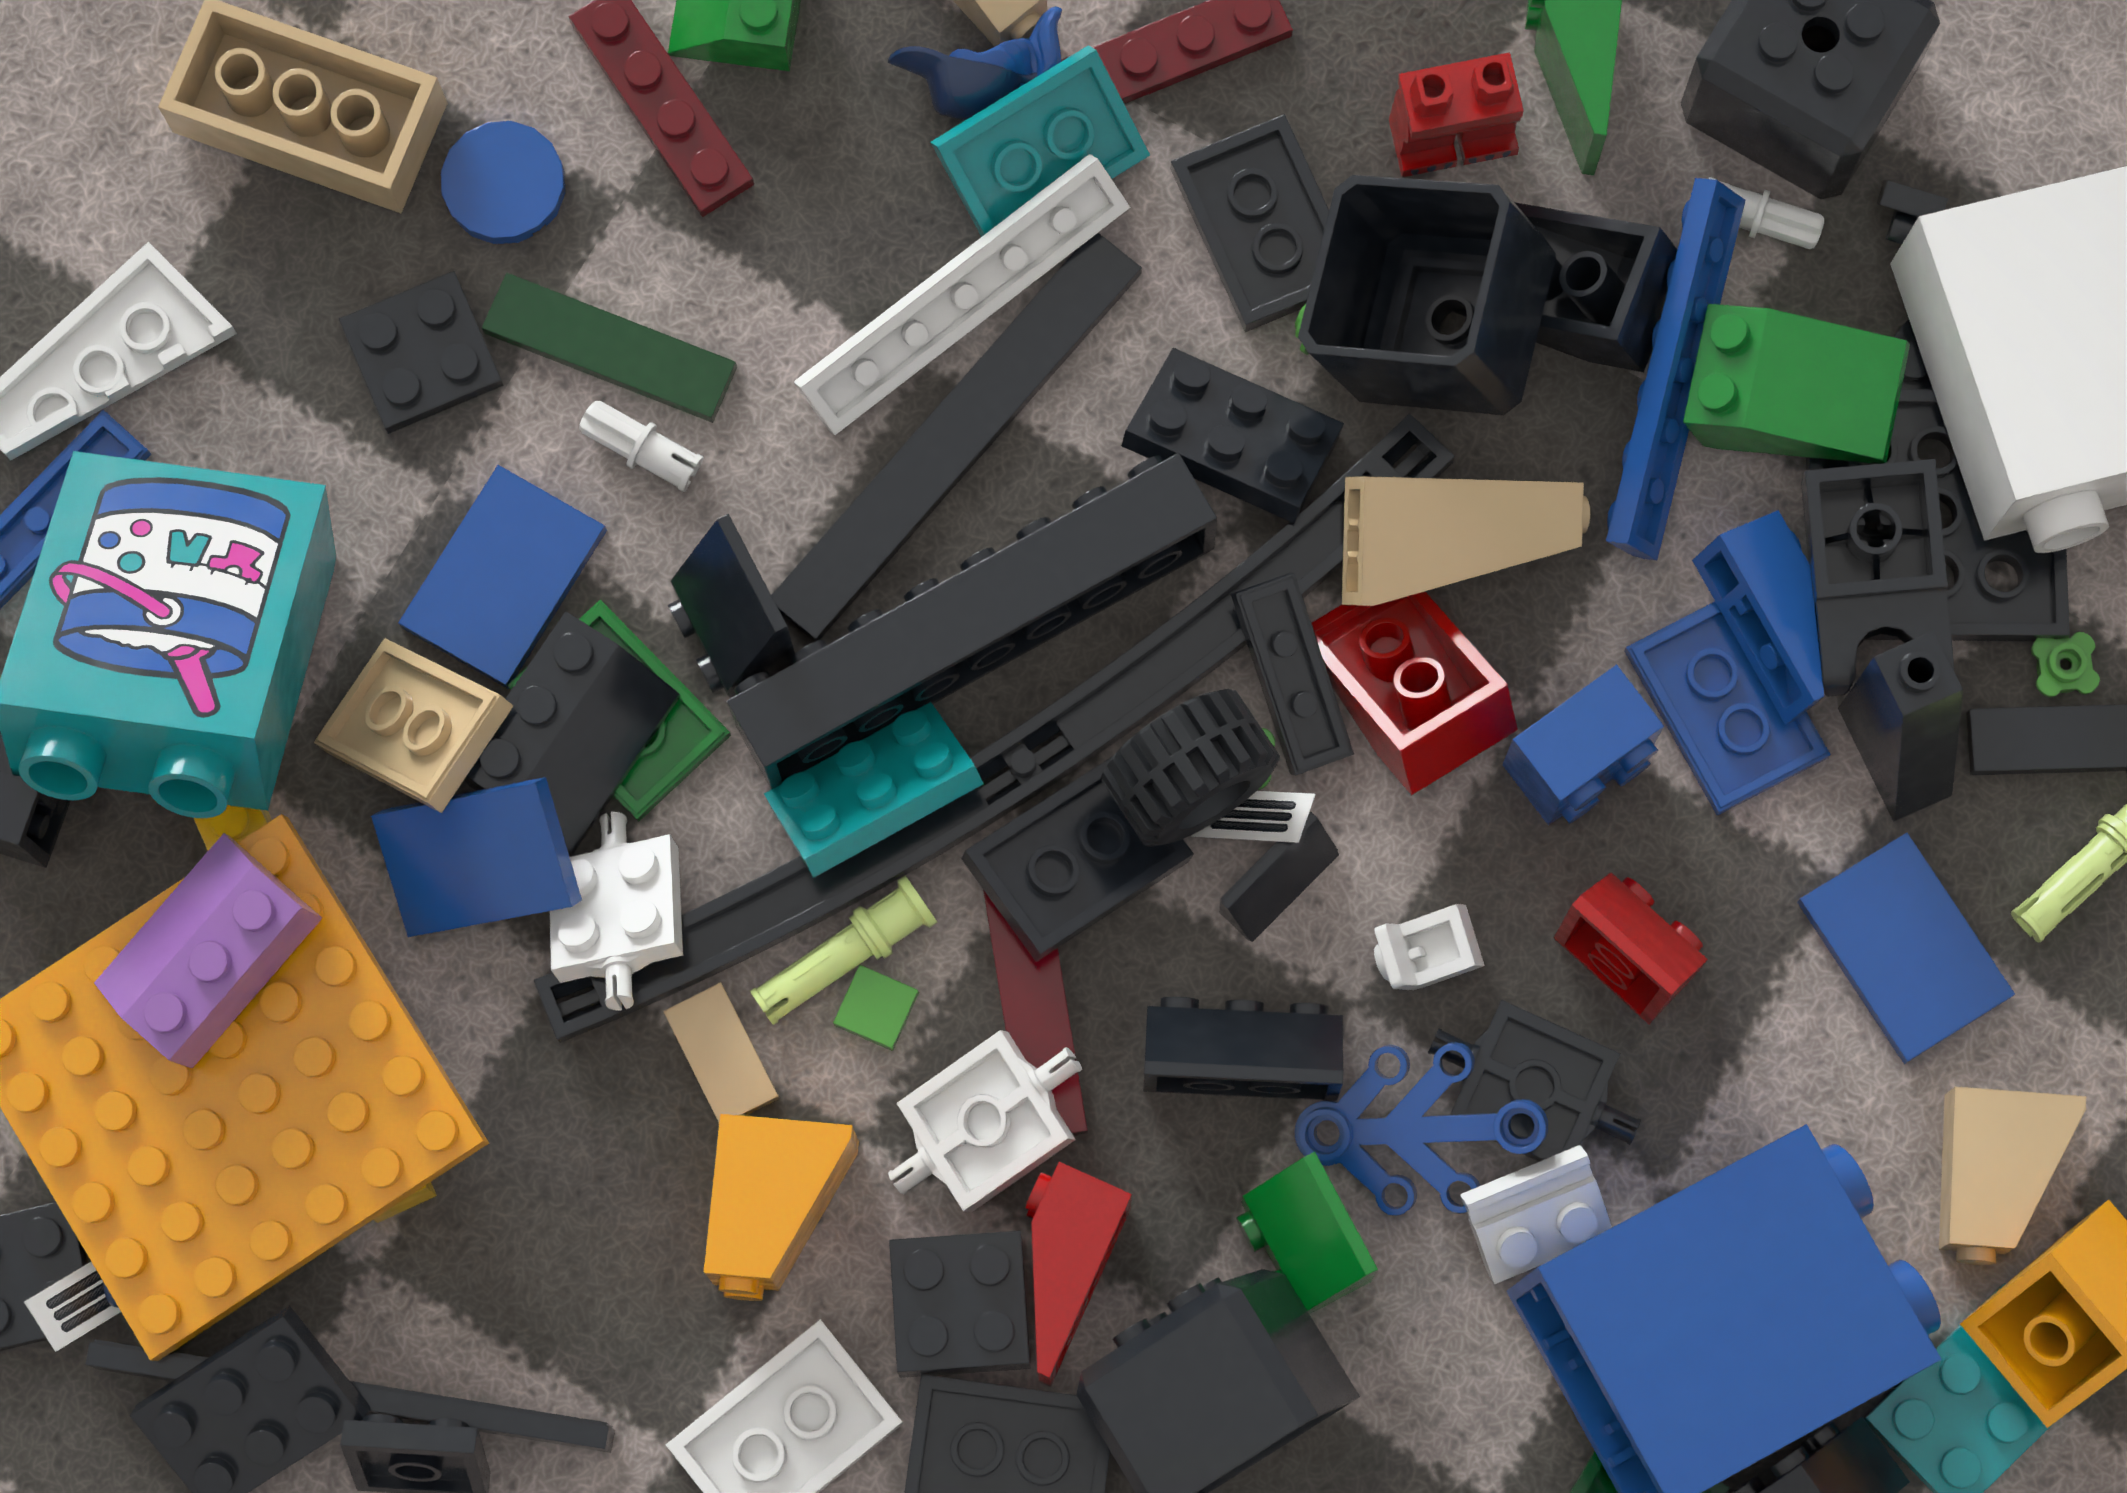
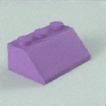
M223 833L98 977L94 984L119 1016L164 1057L174 1063L193 1068L320 922L322 917L229 835Z

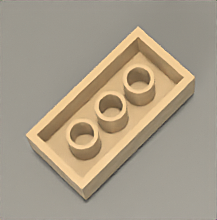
M204 0L158 108L173 133L402 213L448 103L438 78L219 0Z

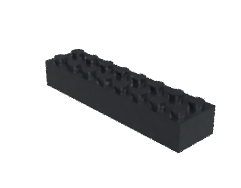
M1177 453L1164 461L1159 455L1146 459L1129 471L1127 476L1130 480L1112 490L1107 491L1105 486H1100L1086 492L1073 502L1072 508L1074 510L1053 522L1049 517L1033 521L1016 534L1017 542L996 553L990 547L973 554L960 565L962 572L942 583H939L937 578L924 581L904 595L906 603L886 614H883L881 609H876L860 616L847 627L849 634L829 645L824 640H819L805 646L792 656L791 661L793 665L773 676H770L768 671H763L741 682L734 689L736 696L727 700V704L738 732L771 789L776 788L789 776L804 772L837 754L847 744L870 736L893 723L900 715L917 710L930 702L934 704L1212 551L1215 547L1217 517L1180 454Z

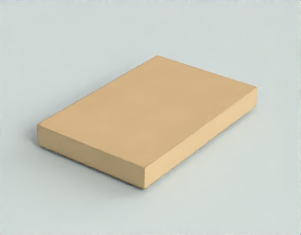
M385 638L314 743L333 757L442 813L513 708V705L500 694Z

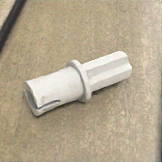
M1721 182L1746 200L1739 228L1750 231L1749 237L1755 238L1756 233H1760L1807 249H1812L1817 245L1824 226V217L1821 214L1769 198L1771 191L1764 190L1762 195Z
M602 401L593 402L585 411L580 422L579 430L582 434L627 458L626 465L633 469L636 465H639L675 485L682 492L687 490L691 483L689 481L690 477H695L704 459L700 454H695L657 433L656 424L650 422L647 426H644Z

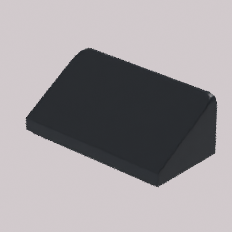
M1312 812L1308 815L1299 843L1276 842L1220 898L1219 913L1248 941L1253 942L1339 856L1335 844L1319 819Z

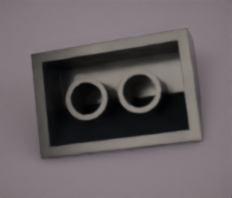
M565 612L506 697V700L513 705V708L464 780L468 786L478 791L546 777L567 850L574 854L681 695L620 645L570 613Z
M1163 997L1160 1000V1006H1147L1143 1092L1337 1101L1343 1085L1344 1072L1343 1015H1328L1329 1006L1317 1003L1290 1004V1013L1264 1012V1003L1254 1000L1225 1001V1010L1199 1008V1000L1195 998Z

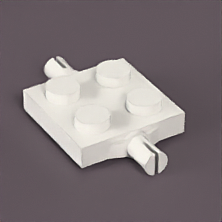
M611 812V819L607 813L603 814L599 819L601 825V847L590 853L570 857L582 901L573 907L550 911L551 971L560 983L589 976L606 978L605 1004L609 1009L619 1011L622 1010V1004L626 1009L633 1006V972L642 969L652 962L683 956L678 846L670 834L627 843V817L620 812Z
M999 1030L897 1102V1105L913 1129L918 1153L894 1170L888 1172L890 1180L897 1181L893 1185L904 1195L908 1190L933 1174L947 1184L964 1212L972 1213L1068 1146L1076 1139L1057 1111L1054 1095L1051 1090L1082 1070L1079 1061H1075L1076 1056L1069 1048L1065 1047L1062 1052L1039 1068H1036L1026 1061L1009 1032Z

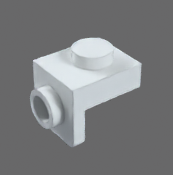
M1455 904L1402 924L1386 923L1375 927V935L1378 941V945L1374 948L1375 961L1381 975L1385 980L1390 981L1393 989L1416 990L1485 966L1466 905Z

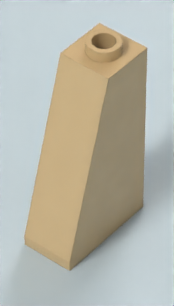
M1365 476L1345 477L1342 605L1375 606L1582 547V534L1586 533L1590 523L1589 501L1586 496H1583L1584 483Z

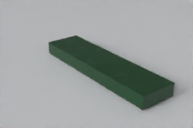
M507 272L482 326V330L486 335L712 423L716 418L737 369V364L733 360Z

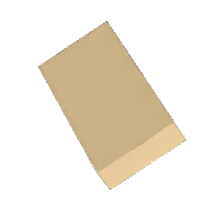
M721 982L663 1011L718 1122L720 1121V1114L747 1116L780 1099Z

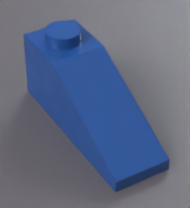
M1777 510L1720 534L1692 561L1786 725L1798 719L1824 697L1810 564L1802 552L1799 539L1789 529L1781 513Z

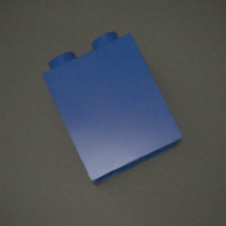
M1807 1124L1542 1264L1506 1291L1618 1493H1702L1942 1360L1928 1336L1937 1331L1941 1324L1938 1305L1929 1286L1919 1272L1908 1262L1896 1260L1887 1265L1862 1221V1218L1872 1213L1874 1207L1872 1192L1864 1173L1854 1158L1843 1147L1831 1144L1821 1149Z

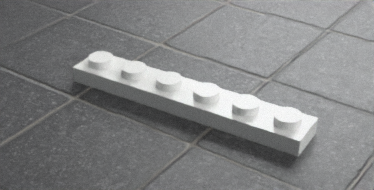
M1089 154L794 381L795 385L828 430L834 435L838 434L1131 207L1098 158Z

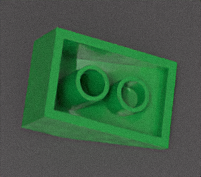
M1528 0L1525 30L1536 31L1534 52L1581 173L1595 175L1607 136L1622 0Z
M1708 304L1683 423L1702 446L1714 449L1877 464L1887 463L1910 344L1907 340L1770 308Z

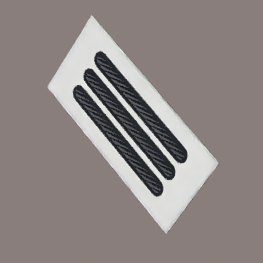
M1256 791L1227 815L1196 832L1191 837L1299 843L1316 794Z
M89 1262L24 1302L55 1352L121 1312L119 1307H113L108 1303L104 1293V1282L92 1262Z

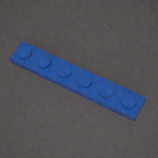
M1695 178L1691 197L1686 202L1682 212V234L1676 258L1670 264L1667 273L1668 290L1661 319L1656 323L1652 334L1653 351L1647 376L1638 391V412L1631 440L1628 441L1623 451V473L1616 500L1612 503L1608 512L1606 542L1634 557L1658 560L1689 434V429L1683 423L1707 306L1708 304L1720 305L1746 201L1715 179Z

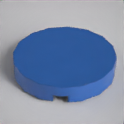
M514 121L487 122L466 132L449 149L441 170V191L453 219L472 237L493 244L519 243L532 237V233L539 231L545 224L547 226L557 216L565 196V171L553 144L535 128Z

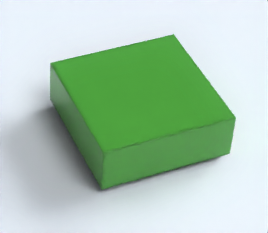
M859 964L833 1024L840 1029L893 1051L919 991Z

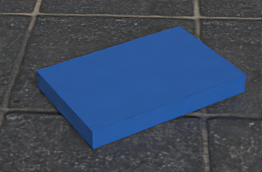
M497 465L398 624L402 629L509 689L507 685L518 675L607 532L606 526L502 466Z
M1715 601L1625 648L1624 652L1717 816L1828 759L1831 755L1807 712L1795 721L1784 724Z
M546 777L453 795L442 813L418 802L383 809L371 816L408 937L569 908L582 901Z
M1905 833L1819 886L1797 902L1904 1064L2015 995L1908 833Z

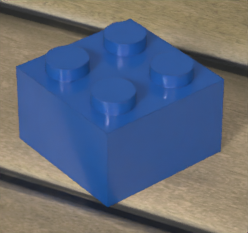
M1616 664L1513 738L1502 765L1548 826L1562 815L1570 824L1586 814L1600 801L1597 796L1607 788L1605 784L1614 779L1621 787L1650 766L1651 763L1648 760L1658 751L1654 744L1664 725Z

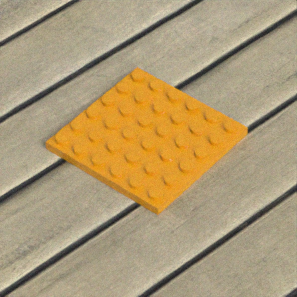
M280 814L239 841L238 844L319 914L322 919L193 1068L174 1063L164 1057L119 1016L94 984L183 879L0 998V1108L151 1361L161 1360L489 1144L290 819L283 814Z

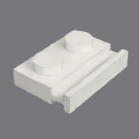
M1580 1145L1460 1194L1461 1200L1466 1207L1469 1216L1468 1220L1483 1263L1494 1284L1536 1268L1612 1228L1597 1181L1589 1165L1591 1164L1589 1157Z

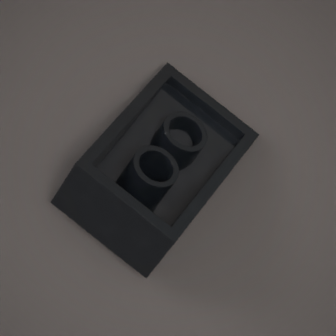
M1514 202L1546 238L1556 253L1536 343L1590 363L1644 373L1653 349V330L1656 323L1661 319L1668 290V269L1676 258L1678 250L1661 227ZM1465 309L1453 310L1455 313L1467 317Z
M728 513L714 522L671 579V584L678 600L668 604V608L684 639L693 634L697 635L706 654L696 659V662L712 693L724 688L729 699L736 696L734 689L747 678L763 671H768L770 676H773L793 665L791 658L795 651L787 624Z

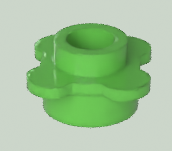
M2076 632L2071 638H2037L2034 641L2031 652L2038 659L2036 687L2042 695L2055 697L2059 693H2069L2074 690L2086 695L2092 693L2098 687L2100 677L2093 670L2091 653L2095 649V642L2090 635L2084 632ZM2062 659L2070 661L2071 668L2069 670H2064L2060 667Z

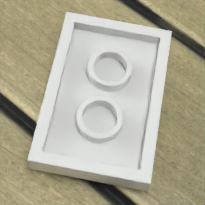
M820 1319L669 1441L666 1446L703 1493H819L904 1423Z

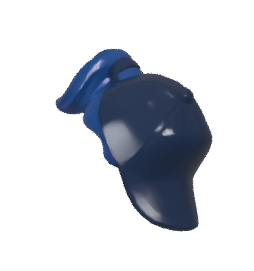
M1055 6L1047 10L1039 18L1029 38L1005 41L984 52H974L962 48L953 51L948 56L933 49L909 46L892 53L888 63L917 74L927 80L933 107L939 115L965 121L1061 62L1057 28L1062 9Z

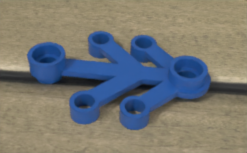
M1458 1042L1448 1043L1438 1049L1433 1058V1066L1387 1117L1359 1118L1385 1085H1394L1402 1081L1409 1072L1410 1060L1407 1053L1398 1046L1385 1045L1372 1053L1368 1062V1069L1338 1102L1319 1101L1308 1106L1300 1114L1295 1125V1140L1300 1152L1304 1156L1315 1151L1323 1166L1341 1163L1375 1195L1376 1203L1384 1213L1398 1216L1410 1210L1416 1202L1417 1189L1414 1183L1404 1175L1396 1174L1390 1176L1361 1146L1387 1144L1440 1193L1441 1201L1449 1211L1461 1214L1466 1213L1467 1210L1465 1205L1457 1204L1451 1199L1449 1193L1451 1184L1455 1181H1462L1467 1183L1471 1189L1481 1185L1473 1175L1465 1172L1457 1173L1426 1143L1497 1140L1505 1150L1515 1154H1525L1536 1149L1545 1140L1548 1133V1119L1538 1104L1525 1099L1509 1102L1498 1113L1423 1116L1452 1083L1464 1080L1474 1069L1475 1059L1472 1051L1466 1045ZM1453 1050L1462 1054L1465 1059V1068L1462 1073L1453 1075L1444 1069L1442 1059L1447 1051ZM1391 1053L1399 1059L1400 1071L1395 1077H1387L1380 1072L1378 1060L1382 1054ZM1524 1113L1532 1118L1534 1131L1531 1136L1519 1137L1512 1131L1511 1120L1515 1114ZM1322 1121H1332L1337 1125L1340 1135L1335 1144L1328 1145L1319 1140L1317 1128ZM1396 1183L1405 1188L1408 1197L1404 1206L1393 1207L1387 1203L1385 1189L1389 1184Z

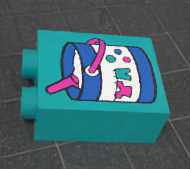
M73 451L0 678V731L12 775L21 776L23 781L34 790L62 800L89 798L96 792L97 787L150 794L165 809L192 818L218 816L225 811L227 805L268 811L335 568L336 550L326 485Z

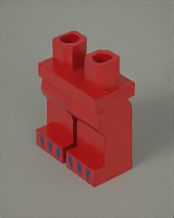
M1510 52L1398 75L1399 89L1395 94L1389 123L1402 177L1456 167L1458 161L1454 147L1456 134L1463 165L1518 155L1519 146L1515 130L1517 122H1520L1523 116L1524 109Z

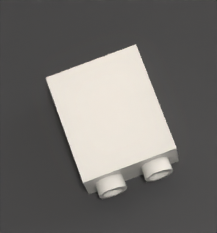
M2127 166L1919 216L1890 263L1984 541L2027 530L2033 549L2037 553H2049L2067 549L2087 542L2101 535L2109 528L2104 510L2127 505Z

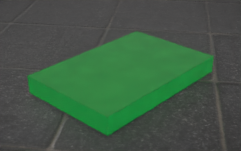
M599 600L579 620L620 645L681 695L613 795L639 822L731 736V733L642 641ZM526 668L507 685L510 690L515 686Z

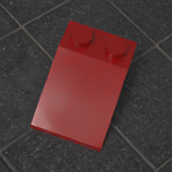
M1425 591L1375 606L1341 604L1311 623L1332 688L1378 757L1411 796L1518 730L1508 684Z
M1610 872L1581 894L1571 905L1554 939L1650 1025L1701 970L1708 959L1699 952L1703 944L1690 929L1676 920L1669 925L1651 908L1655 901L1639 883L1629 877L1621 881Z
M1058 1162L1053 1176L1043 1172L1040 1173L1025 1207L1028 1209L1027 1216L1033 1218L1031 1223L1037 1374L1039 1382L1049 1387L1054 1382L1129 1215L1132 1194L1061 1162Z

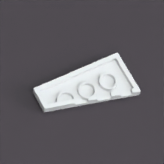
M147 242L0 377V450L11 461L231 338L237 332Z

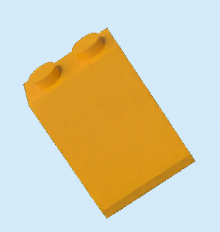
M720 1114L704 1274L714 1285H719L718 1290L724 1292V1297L738 1300L762 1301L764 1289L780 1290L858 1155L859 1140L852 1125Z
M2109 1199L2068 1230L1960 1323L1963 1329L2047 1428L2127 1369V1220Z

